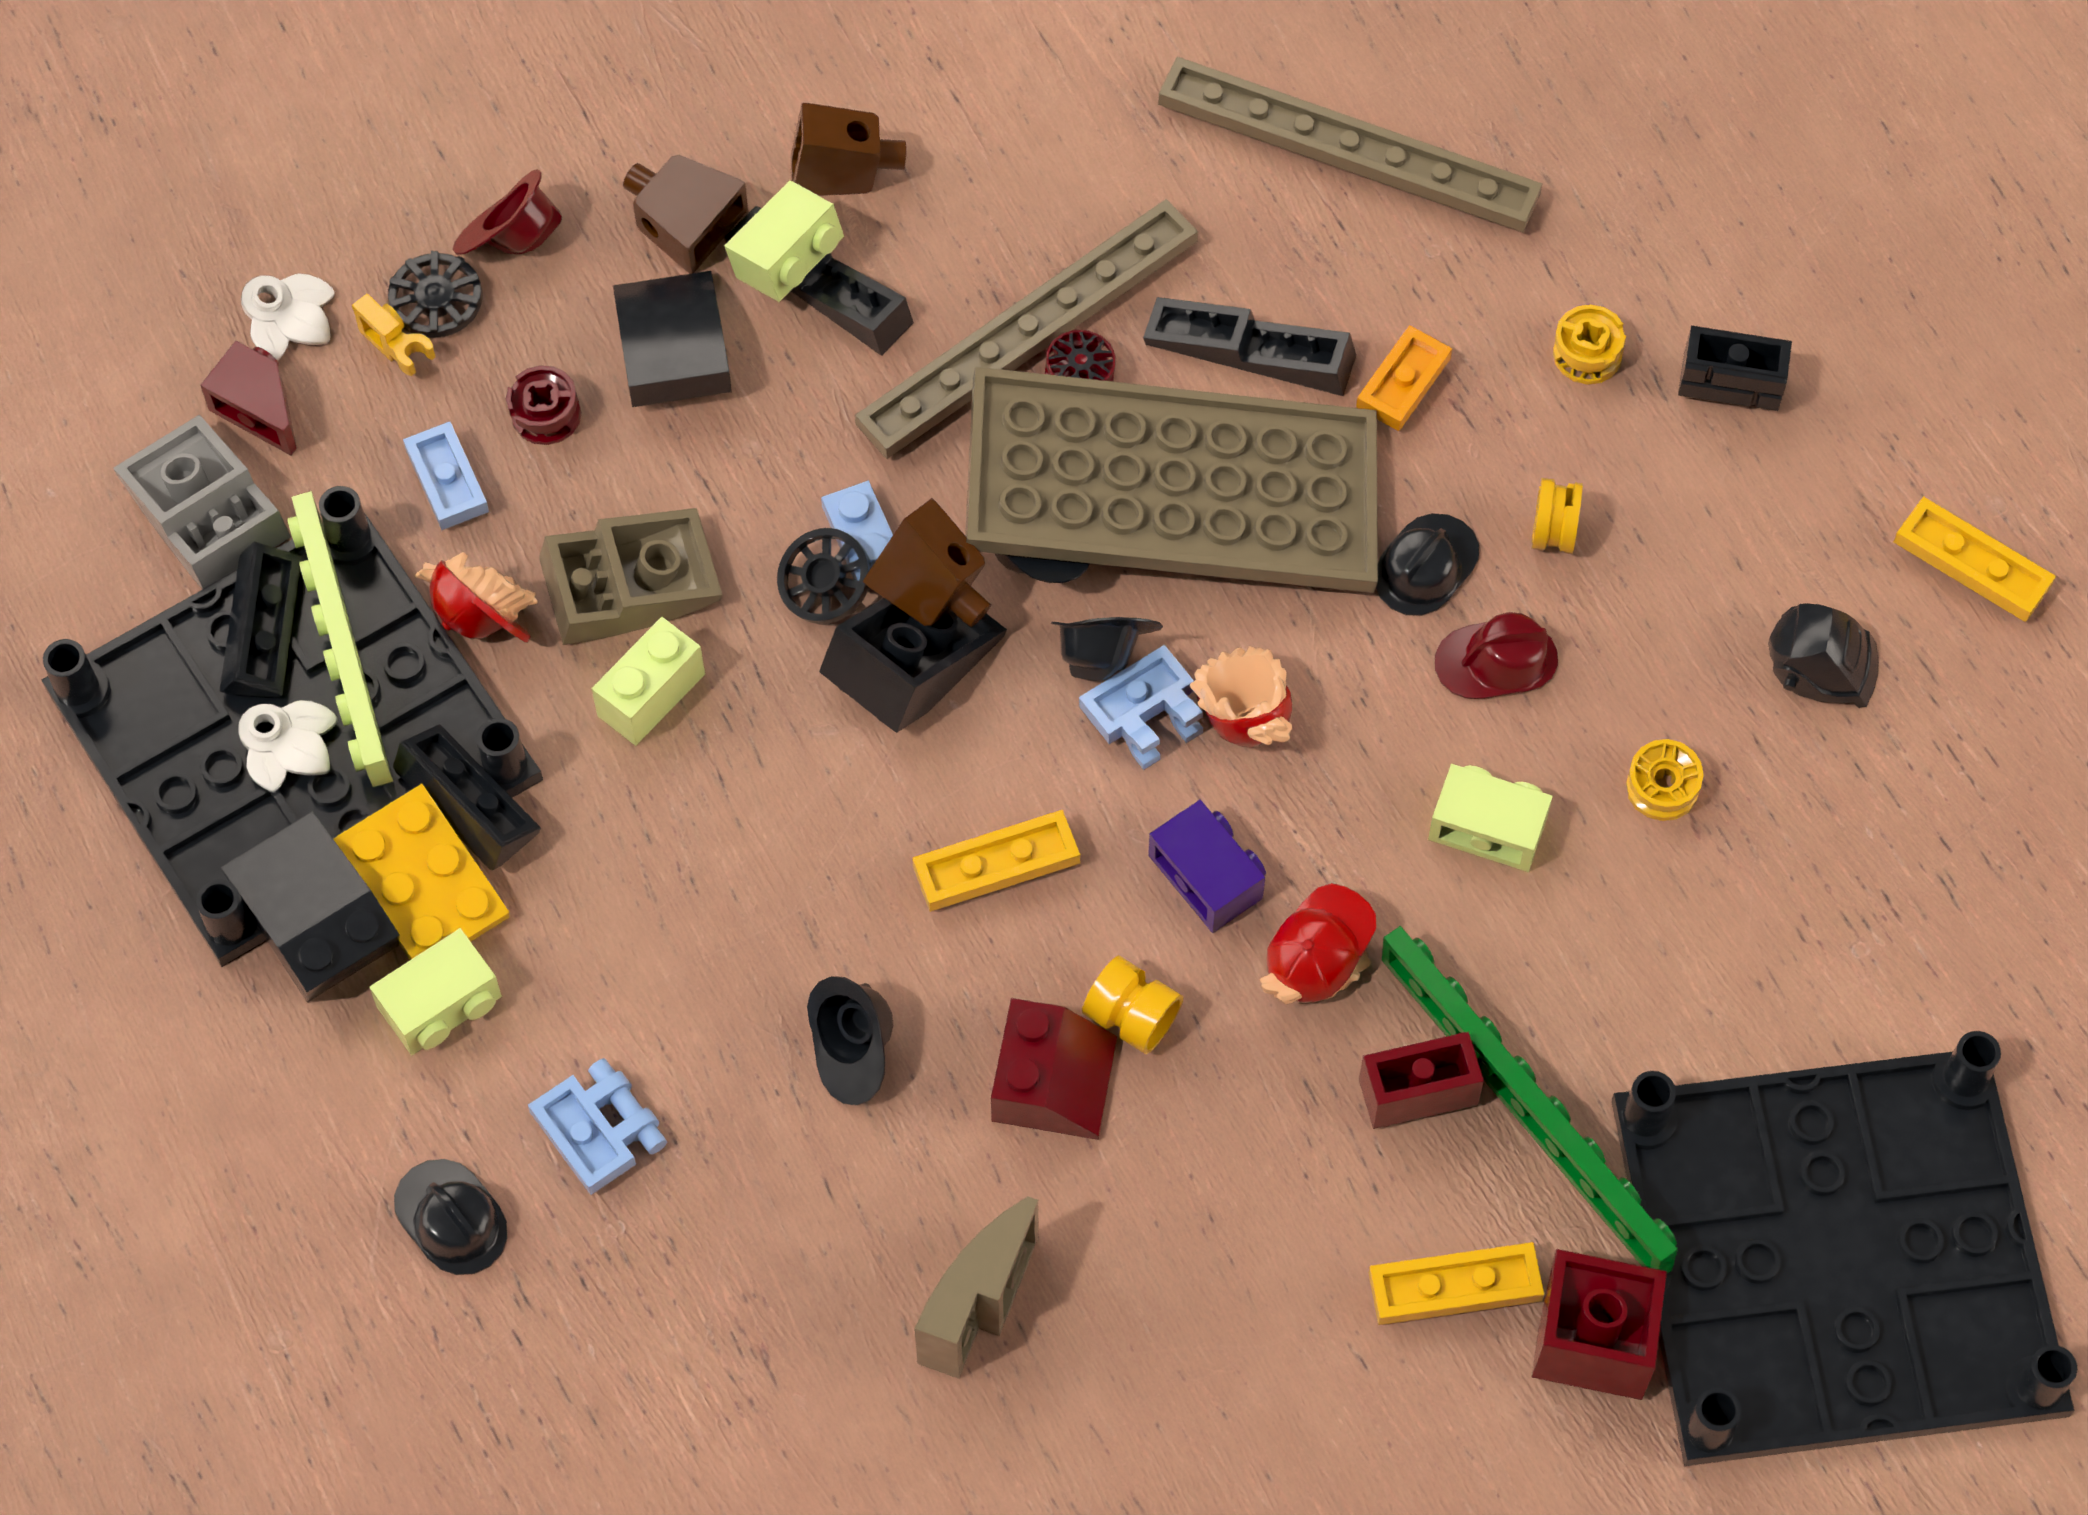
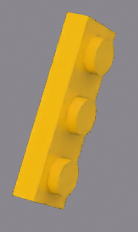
M1924 496L1897 531L1893 543L2024 622H2027L2052 587L2056 578L2054 574Z
M1062 809L912 857V862L927 906L931 912L1080 864V853Z
M1533 1242L1371 1265L1368 1272L1378 1325L1542 1302L1544 1297Z

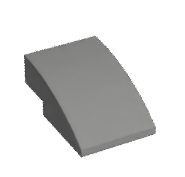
M200 415L113 468L149 522L202 590L237 571L241 553L254 541L276 547L290 538L279 510L256 486L245 465Z

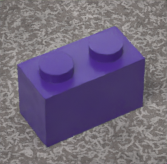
M1199 799L1149 834L1148 856L1208 929L1214 933L1263 899L1266 870L1253 851L1250 849L1243 851L1232 838L1234 836L1233 830L1226 818L1216 810L1211 813L1201 799Z

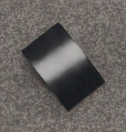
M711 271L613 285L632 407L732 392L728 360Z

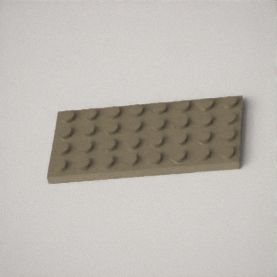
M975 367L972 387L966 543L974 545L979 552L1373 593L1378 582L1377 410Z

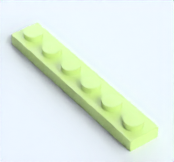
M312 491L292 496L296 516L287 518L295 547L305 546L308 560L299 562L307 591L317 590L320 604L311 606L319 636L329 634L332 649L323 651L331 680L341 679L344 694L337 695L335 698L343 725L353 724L357 739L347 741L355 770L358 772L366 769L372 787L393 782L320 512Z

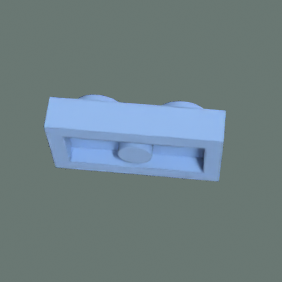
M450 421L403 439L406 452L441 530L489 512L487 501Z
M868 480L821 497V502L831 528L844 531L855 538L869 556L872 568L893 534ZM836 539L841 549L845 542ZM853 548L845 558L847 564L859 559ZM860 569L851 572L854 580L859 581Z

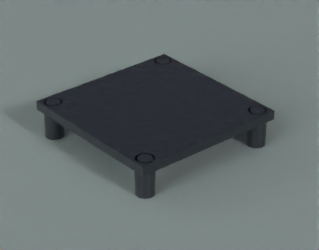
M336 486L325 491L319 500V510L393 782L372 787L366 769L358 772L355 770L347 742L357 739L353 724L343 725L335 698L337 695L344 694L341 679L332 681L323 651L332 649L329 634L319 636L311 606L320 604L317 590L307 591L301 569L283 692L279 698L229 695L220 692L237 571L88 654H85L84 649L78 642L70 639H61L53 642L43 654V665L48 676L41 679L46 691L221 967L267 941L247 911L237 888L227 880L221 867L312 811L330 836L335 838L411 791V787L393 769V763L400 742L440 724L512 798L543 780L541 770L522 744L515 724L504 718L365 514L358 494L346 486ZM293 539L278 547V549L302 556L301 562L308 560L305 546L296 548ZM300 700L312 701L327 707L338 719V723L330 731L321 735L329 754L330 772L322 775H301L287 772L284 782L274 793L253 781L247 770L249 750L242 744L238 732V725L242 715L251 707L259 704H272L283 708ZM262 722L255 729L260 733H268L274 728V725L271 722Z
M1983 1031L1968 1032L1961 1037L1952 1052L1684 1085H1674L1673 1081L1662 1072L1646 1071L1634 1080L1630 1091L1613 1094L1611 1102L1627 1180L1639 1194L1641 1207L1653 1220L1656 1218L1662 1220L1672 1231L1677 1242L1676 1247L1678 1250L1673 1270L1666 1274L1659 1343L1684 1466L2067 1418L2072 1415L2074 1406L2069 1387L2077 1375V1363L2072 1353L2058 1344L1993 1074L2001 1058L2000 1045L1993 1036Z

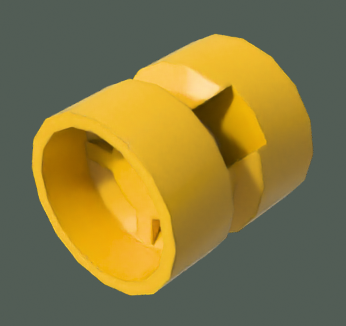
M1118 955L1105 966L1090 988L1082 1006V1014L1105 1029L1117 1025L1120 1027V1038L1142 1053L1148 1054L1160 1043L1180 1011L1184 996L1157 979L1146 983V972Z

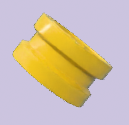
M1670 739L1654 740L1642 746L1634 755L1626 782L1628 799L1637 811L1655 820H1676L1688 814L1697 802L1704 777L1700 759L1691 748L1682 742ZM1665 774L1671 776L1670 782L1672 786L1666 788L1659 786L1655 781L1662 779Z

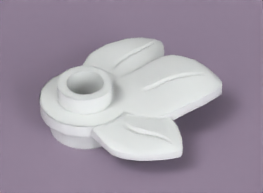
M294 274L283 280L272 276H258L251 279L243 288L241 305L246 315L252 319L250 336L256 347L268 351L276 360L283 356L289 341L307 345L328 344L331 336L330 326L324 311L320 307L327 304L334 297L335 291L325 281L307 274ZM268 293L273 295L276 300L272 303H264L259 299L258 295Z
M303 700L295 701L283 708L272 704H259L248 709L239 721L238 732L242 744L249 750L247 770L253 781L274 793L284 782L287 772L301 775H322L330 772L329 754L321 735L330 731L338 723L337 716L321 704ZM262 722H271L274 725V728L268 733H260L255 729Z

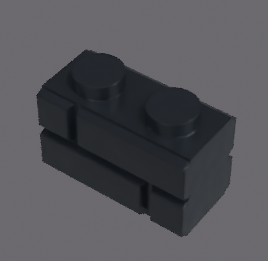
M1691 325L1683 356L1678 395L1743 406L1752 405L1757 408L1778 411L1787 383L1792 341Z

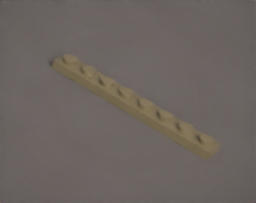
M1178 56L1159 92L1158 105L1523 233L1541 195L1543 183Z
M1165 199L855 415L856 426L886 459L890 458L972 400L975 367L1014 371L1047 348L1062 333L1071 331L1197 243L1198 231Z

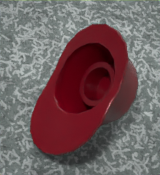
M536 169L525 175L507 195L481 213L460 233L452 249L456 255L469 253L485 243L507 254H523L535 250L544 243L561 223L562 214L538 187L542 177L540 170Z
M1514 612L1499 614L1488 622L1468 625L1452 631L1441 641L1435 653V672L1441 684L1453 694L1467 699H1486L1539 689L1552 679L1558 667V651L1552 638L1547 634L1546 628H1542L1532 618L1522 613Z

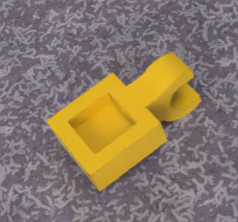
M367 293L352 305L359 332L391 362L395 359L400 370L406 375L413 376L416 373L414 363L409 358L410 354L421 352L431 361L436 357L433 344L428 337L418 333L405 334L402 332L401 329L405 327L404 322L389 304L385 303L383 306H380Z

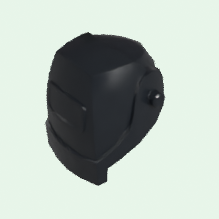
M1804 603L1787 610L1775 625L1768 641L1769 654L1774 664L1773 672L1783 685V688L1799 696L1819 702L1854 703L1858 708L1867 707L1878 676L1877 644L1871 633L1863 629L1847 613L1824 605Z

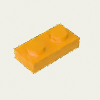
M1409 325L1357 397L1356 408L1377 410V420L1400 431L1450 361L1452 348Z

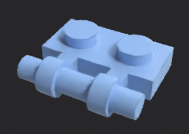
M605 1058L596 1061L588 1069L596 1084L586 1091L574 1075H572L528 1104L530 1114L590 1195L636 1165L634 1156L626 1147L632 1142L640 1141L650 1155L659 1152L667 1144V1140L657 1128L659 1120L649 1108L643 1109L630 1092L632 1084L622 1071L615 1072ZM613 1104L624 1121L612 1128L599 1110L605 1105Z

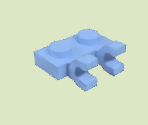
M1165 645L1079 697L1080 709L1108 744L1123 737L1132 756L1143 770L1161 759L1160 753L1155 748L1160 744V739L1145 724L1149 719L1165 710L1169 714L1175 730L1185 743L1203 733V727L1198 722L1199 719L1203 718V712L1188 697V695L1194 692L1190 687V683L1194 682V680Z

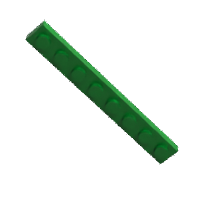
M1401 926L1384 936L1382 962L1445 1036L1469 1031L1485 1083L1639 1264L1643 1267L1667 1271V1273L1672 1271L1678 1249L1676 1247V1239L1669 1227L1658 1218L1653 1220L1640 1205V1196L1633 1185L1624 1177L1617 1179L1605 1165V1156L1597 1143L1588 1136L1582 1138L1570 1124V1115L1561 1101L1555 1096L1547 1097L1536 1084L1535 1074L1529 1064L1521 1056L1513 1057L1501 1043L1502 1037L1494 1023L1486 1016L1479 1018L1467 1004L1468 998L1462 986L1451 976L1445 978L1436 968L1434 957L1427 945L1417 937L1412 940Z

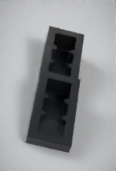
M755 206L724 237L725 242L727 243L761 208ZM831 253L827 254L805 276L804 280L791 290L792 293L881 356L914 323L906 297L832 258Z
M1157 297L1143 336L1145 345L1339 396H1344L1356 358L1355 348L1349 332L1256 321L1251 309Z

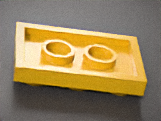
M420 784L333 838L370 888L400 934L399 945L409 960L459 928L462 929L470 942L510 917L509 910L423 784Z

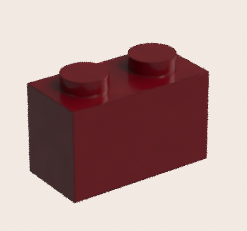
M1469 1031L1363 1055L1359 1075V1083L1373 1129L1476 1106L1479 1103L1484 1082Z

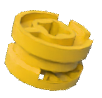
M1591 304L1577 306L1567 311L1558 321L1553 348L1555 365L1564 376L1574 382L1589 385L1602 383L1610 379L1619 370L1622 362L1626 340L1623 322L1609 309ZM1563 358L1565 363L1560 364L1558 361ZM1570 367L1572 369L1569 373L1564 368ZM1575 370L1582 371L1580 377L1574 376ZM1594 372H1600L1601 378H1597ZM1590 375L1592 379H1585L1584 377Z
M1541 478L1531 549L1545 550L1547 546H1559L1560 551L1572 554L1577 535L1583 483H1569L1566 487L1556 485L1555 479Z

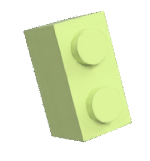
M790 180L724 247L737 279L780 302L794 287H797L804 280L805 276L827 254L836 248L844 234L834 204Z
M661 617L591 688L597 716L637 746L705 675L701 646Z
M1451 763L1432 817L1428 840L1529 872L1548 817L1553 796L1543 793L1540 788L1527 782L1511 783L1492 777L1483 768L1470 765L1461 767Z
M461 928L369 987L376 1007L411 1056L421 1049L429 1050L438 1046L449 1036L450 1030L467 1019L475 1020L484 1016L494 1007L496 1000L502 997L495 974Z

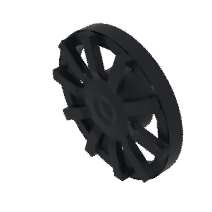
M431 251L430 254L421 255L413 259L410 257L389 281V305L403 320L404 329L412 334L418 333L428 338L445 337L464 329L476 317L482 304V288L479 277L475 270L465 261V258L460 256L456 257L450 254L439 253L438 251ZM431 265V275L426 276L420 268ZM439 265L449 266L443 275H439ZM458 270L466 275V277L453 282L450 281ZM413 273L419 282L414 283L405 279ZM473 284V296L455 292V290ZM399 288L414 292V294L397 298ZM456 301L470 304L464 314L460 315L454 308ZM417 303V306L407 317L399 309V307ZM423 313L430 317V326L421 325L415 321ZM449 314L454 320L453 322L438 326V317Z
M820 528L809 531L797 538L787 548L781 558L777 572V586L780 597L792 613L811 623L831 624L845 618L849 614L852 615L871 589L862 582L871 569L869 556L863 546L844 531L834 528ZM822 539V553L814 555L807 545ZM831 539H839L845 542L835 557L831 556ZM853 548L859 559L842 565L841 563ZM800 552L808 559L804 563L803 568L792 565L797 554ZM860 569L859 581L846 578L847 573ZM789 573L801 576L803 583L789 589ZM843 586L856 589L849 600L841 591ZM808 590L811 591L800 609L792 597ZM835 595L842 606L831 611L830 597ZM818 597H822V613H810Z

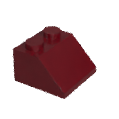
M1011 998L991 1094V1122L1098 1140L1117 1045V1036L1066 1007Z
M1556 1249L1538 1328L1532 1378L1642 1400L1656 1365L1667 1271Z

